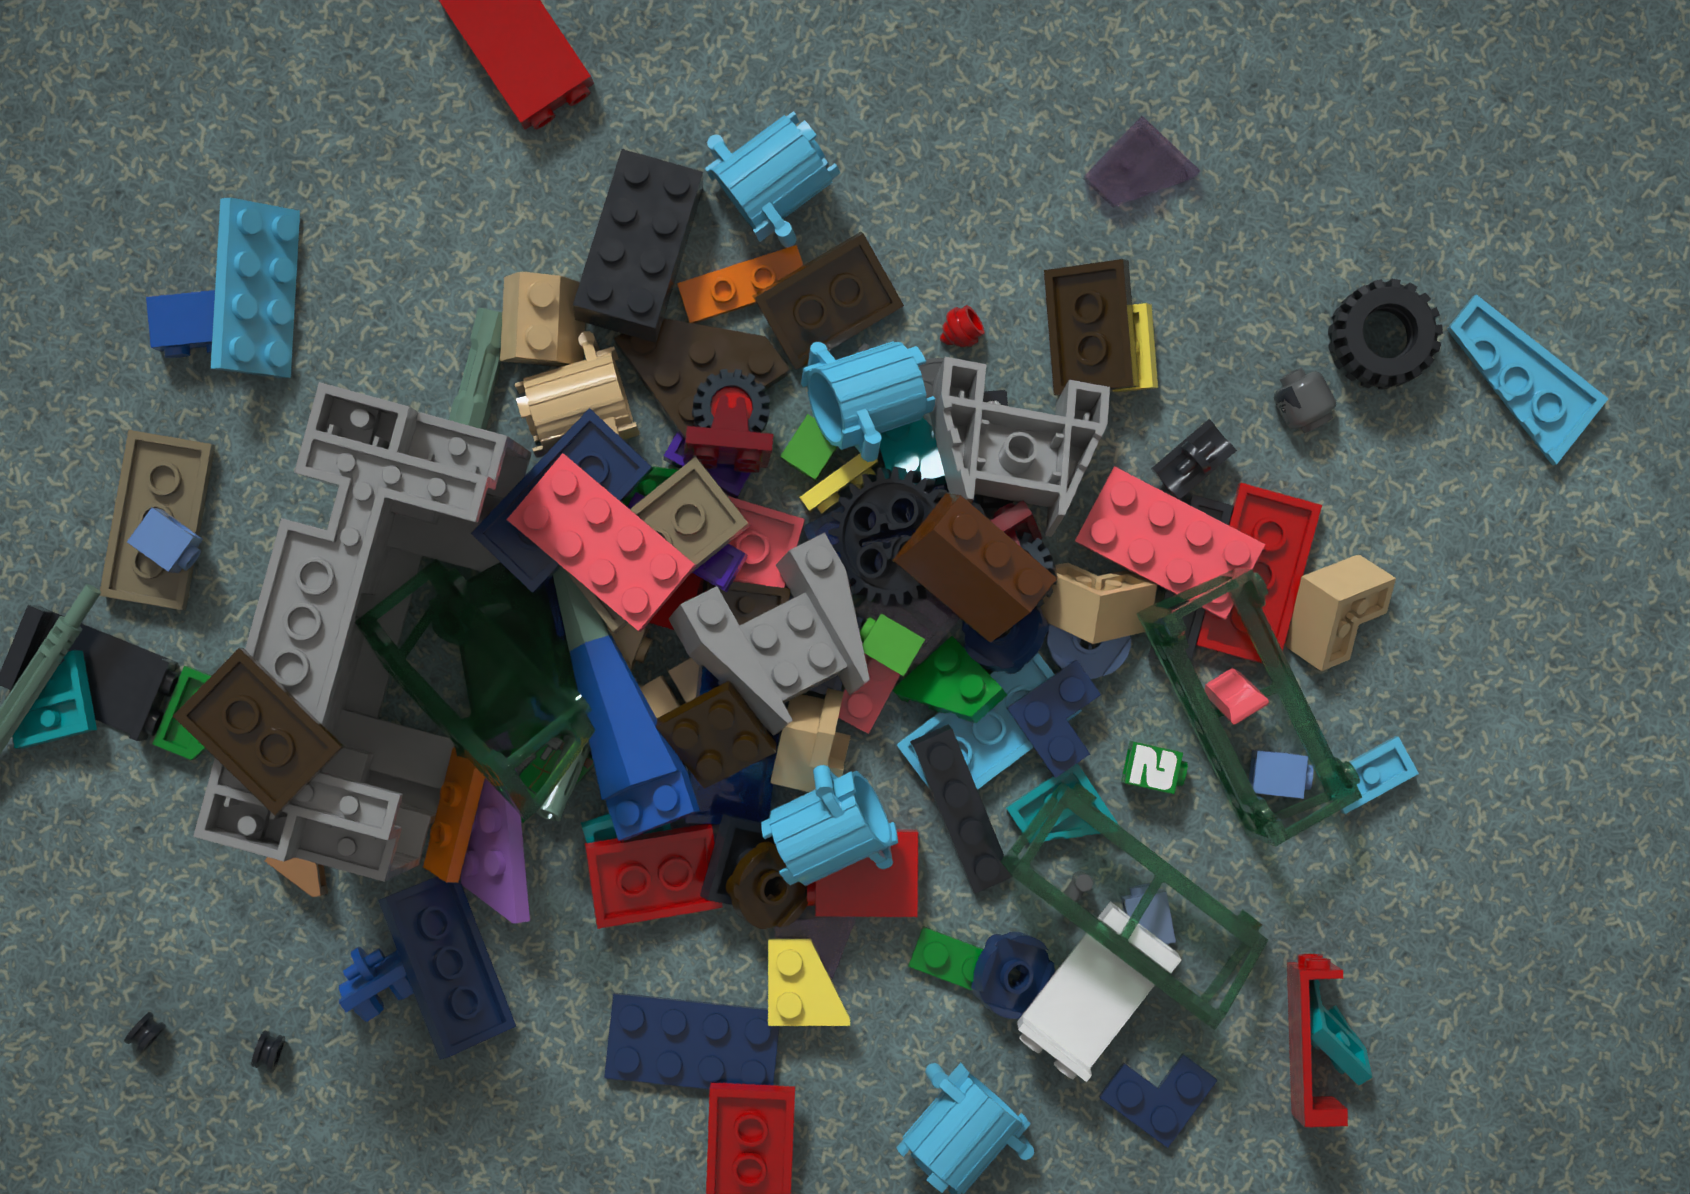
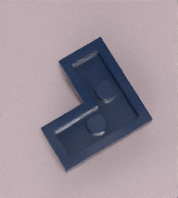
M1077 660L1007 707V710L1054 778H1057L1090 755L1067 721V718L1098 698L1101 694Z
M1183 1053L1158 1087L1123 1062L1100 1093L1099 1098L1165 1147L1169 1148L1215 1085L1217 1079Z

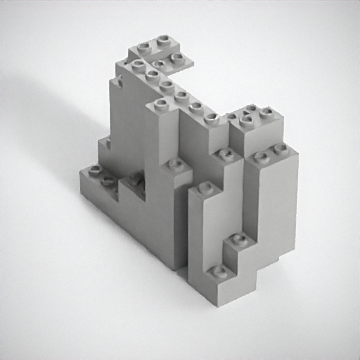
M319 382L294 473L337 487L338 491L327 530L281 518L245 650L345 747L276 816L215 758L193 837L280 861L299 858L383 882L419 865L429 825L435 821L440 800V790L444 784L452 748L456 747L457 740L378 719L423 556L499 577L503 576L505 566L471 532L525 477L532 452L506 435L418 412L409 406Z

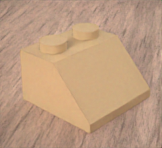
M517 272L504 277L500 361L559 367L583 361L584 353L578 338L581 333L585 332V323L575 320L573 302L580 282L559 275Z

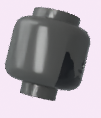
M1301 367L1279 379L1283 386L1275 392L1274 401L1289 428H1301L1303 433H1306L1333 418L1330 412L1336 407V400L1320 372L1312 371L1305 374Z

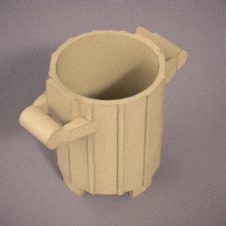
M589 331L581 333L578 338L586 360L523 378L524 381L515 383L519 394L526 392V396L516 399L521 418H526L534 441L541 442V446L532 448L536 458L543 457L589 408L623 440L640 435L637 424L633 421L615 360L619 359L615 347L599 350L593 333Z

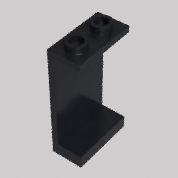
M27 605L1 668L0 686L9 690L13 689L58 618L63 615L41 606ZM81 623L82 631L68 651H83L95 720L129 733V738L135 741L147 740L148 735L154 736L164 716V713L159 711L165 695L170 697L173 694L180 674L175 672L178 662Z

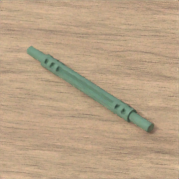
M86 584L66 616L58 618L0 707V754L81 633V623L101 594L96 587Z

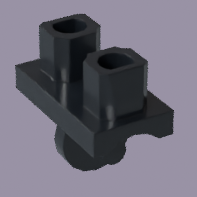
M1209 418L1155 464L1151 470L1173 496L1180 500L1237 450L1221 434Z

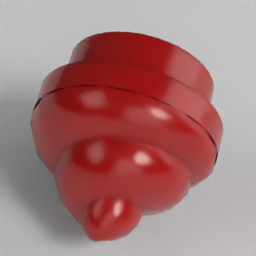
M966 305L961 309L955 307L946 315V322L942 325L943 333L940 335V341L947 345L972 347L978 343V337L983 335L985 330L979 316L970 306Z

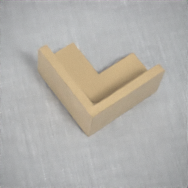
M1361 555L1352 556L1302 576L1287 635L1286 647L1320 671L1350 660L1358 626L1387 613L1396 578Z
M1070 563L1055 565L1057 570L1055 571L1057 577L1056 585H1052L1053 593L1051 597L1045 596L1043 598L1045 604L1040 607L1043 616L1049 624L1092 644L1147 632L1150 629L1157 590L1156 583L1127 570L1097 576Z

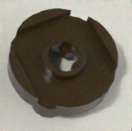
M762 842L750 850L739 861L733 875L729 877L726 883V892L731 897L733 908L738 916L759 929L768 930L767 928L775 926L782 928L790 925L799 918L809 903L807 901V885L805 886L799 881L789 885L780 875L779 871L787 866L780 857L776 844ZM777 877L778 879L774 883V886L777 888L776 892L773 895L768 892L764 893L767 881Z

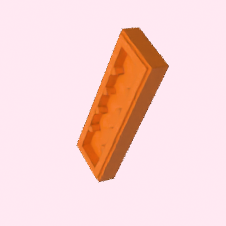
M797 245L677 283L689 322H701L756 304L752 297L754 294L802 267L803 262Z
M452 748L444 784L440 790V800L435 821L430 830V841L423 868L445 882L458 883L488 767V761L466 748Z

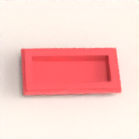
M1234 668L1229 669L1205 684L1204 692L1207 699L1233 725L1241 722L1269 703L1268 698L1241 672Z

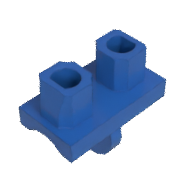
M361 947L352 950L351 957L354 964L343 970L348 980L339 985V991L342 996L339 999V1004L345 1012L353 1009L365 1022H368L384 1010V1003L377 993L389 987L398 1000H403L412 995L414 992L398 951L396 950L385 957L380 948L369 955Z

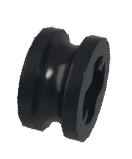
M148 1012L124 1039L125 1043H134L137 1046L136 1052L139 1055L149 1048L166 1027L163 1022L155 1023L153 1021L154 1015L151 1012Z
M264 1030L255 1047L251 1066L258 1068L260 1065H264L267 1072L273 1073L285 1043V1036L279 1035L277 1038H273L270 1036V1031Z

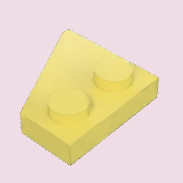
M768 939V1026H850V1016L811 939Z

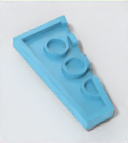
M1477 294L1472 296L1447 328L1448 332L1552 466L1558 464L1608 400L1605 395Z

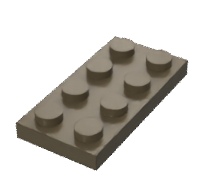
M128 430L100 586V596L186 610L194 564L186 571L181 569L179 573L168 572L127 543V541L152 507L164 510L199 536L215 445Z
M696 457L630 509L697 565L692 572L751 526ZM565 570L612 632L617 633L629 624Z

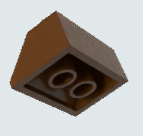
M949 493L943 496L892 560L990 643L1028 615L1057 580L1051 572L964 497Z

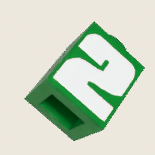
M1129 741L1121 782L1175 794L1176 786L1182 787L1184 784L1188 762L1182 761L1183 752Z

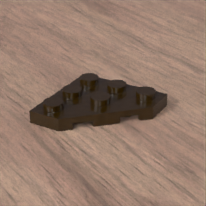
M664 318L656 343L623 333L614 338L618 349L684 441L687 426L695 427L694 417H692L694 395H696L697 388L701 382L705 383L707 376L713 373L716 376L723 369H727L728 373H734L735 369H740L745 376H748L749 373L756 377L755 382L758 384L762 383L765 390L790 374V369L767 337Z

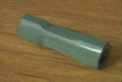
M478 308L470 337L471 347L460 389L452 404L448 419L450 421L484 430L487 428L491 413L490 403L501 365L502 312L486 308Z

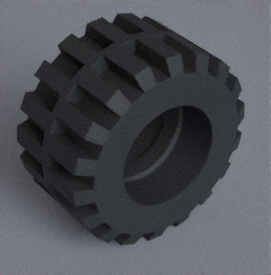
M1382 279L1375 280L1366 286L1363 285L1341 302V306L1335 310L1331 317L1334 321L1328 328V335L1332 336V342L1328 346L1330 353L1335 352L1337 360L1334 361L1337 368L1343 367L1348 372L1345 377L1351 381L1356 379L1361 381L1360 386L1366 388L1376 386L1378 390L1388 389L1415 379L1422 374L1423 370L1431 366L1434 362L1433 355L1439 352L1441 342H1438L1437 338L1443 334L1442 324H1436L1435 318L1440 316L1437 307L1431 309L1427 303L1431 298L1426 293L1419 295L1415 292L1418 286L1410 282L1405 286L1401 285V280L1390 279L1387 282H1383ZM1378 310L1387 311L1397 316L1406 329L1407 342L1405 349L1399 356L1392 359L1383 358L1373 353L1364 340L1363 325L1365 319L1369 314Z

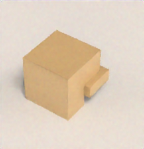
M827 688L825 699L801 694L789 701L787 711L793 721L782 730L770 783L811 792L815 790L813 775L815 767L826 765L837 777L843 775L844 762L851 735L835 731L844 692Z

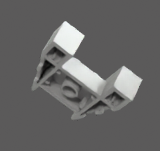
M945 357L934 379L932 396L935 397V407L930 414L949 494L961 495L971 504L974 500V494L1017 502L1024 500L1028 504L1048 507L1045 536L1052 537L1065 516L1099 440L1107 427L1110 387L1069 380L1056 402L1055 415L983 402L986 364Z
M825 533L789 550L776 564L778 571L794 597L793 599L739 626L719 588L716 586L680 604L668 618L688 655L700 667L703 664L720 680L718 682L719 685L730 681L763 726L773 736L793 721L784 703L837 675L849 695L855 693L870 680L846 569Z

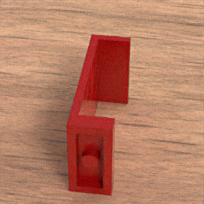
M438 0L525 130L530 126H533L535 130L544 127L555 118L554 110L566 102L569 106H574L590 95L591 92L588 88L594 84L591 75L540 0Z
M1323 954L1297 955L1298 962H1287L1291 1113L1304 1127L1348 1126V1109L1334 1096H1313L1309 980L1344 979L1343 969L1331 963V959L1323 958Z

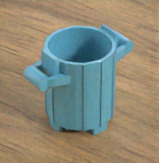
M794 111L788 116L783 115L733 153L728 150L720 135L710 136L707 145L715 161L705 168L710 179L718 181L726 195L751 226L758 241L761 242L775 231L781 245L784 247L793 246L796 243V235L790 223L783 219L833 183L832 180L840 174L839 168L835 163L828 169L826 168L829 163L825 159L820 146L814 140L817 137L816 133L805 120L796 126L799 120Z
M892 341L837 360L829 353L826 345L821 342H815L810 347L808 366L803 368L801 385L802 387L807 386L813 416L822 435L832 446H839L841 450L855 446L861 453L863 460L873 462L878 458L881 443L880 433L921 420L924 414L932 412L935 407V397L926 398L927 394L922 373L918 367L925 364L926 360L917 346L907 349L902 342Z
M819 765L813 770L815 790L771 810L770 818L761 822L763 838L766 839L773 836L778 853L787 866L779 872L789 885L799 881L806 886L866 857L873 860L878 868H889L893 864L891 846L898 843L896 824L888 822L883 806L868 780L858 771H851L837 777L826 765Z
M960 1062L949 1076L937 1063H931L926 1067L925 1073L935 1088L942 1089L943 1091L904 1134L902 1142L896 1148L903 1157L909 1150L912 1151L910 1155L915 1159V1163L929 1176L926 1180L932 1186L943 1193L950 1185L951 1187L948 1190L950 1194H965L1007 1144L1023 1160H1028L1034 1155L1033 1146L1022 1135L1031 1124L1025 1115L1020 1113L1018 1116L1004 1101L965 1068L964 1064Z

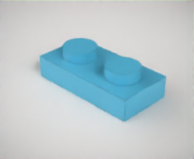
M1395 736L1325 774L1322 778L1341 812L1347 814L1419 773L1400 738Z

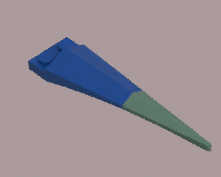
M561 566L553 574L600 794L602 800H606L618 841L630 839L700 812L688 772L679 756L656 728L657 718L624 660L605 621Z

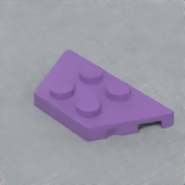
M515 757L498 758L487 768L460 876L461 884L499 914L511 923H522L530 921L516 759Z

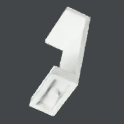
M1110 901L1017 1021L1018 1030L1022 1032L1019 1037L1020 1040L1037 1053L1044 1049L1056 1058L1053 1063L1054 1066L1070 1079L1074 1080L1078 1075L1087 1082L1092 1076L1090 1070L1092 1065L1166 970L1172 973L1180 963L1181 958L1179 954Z

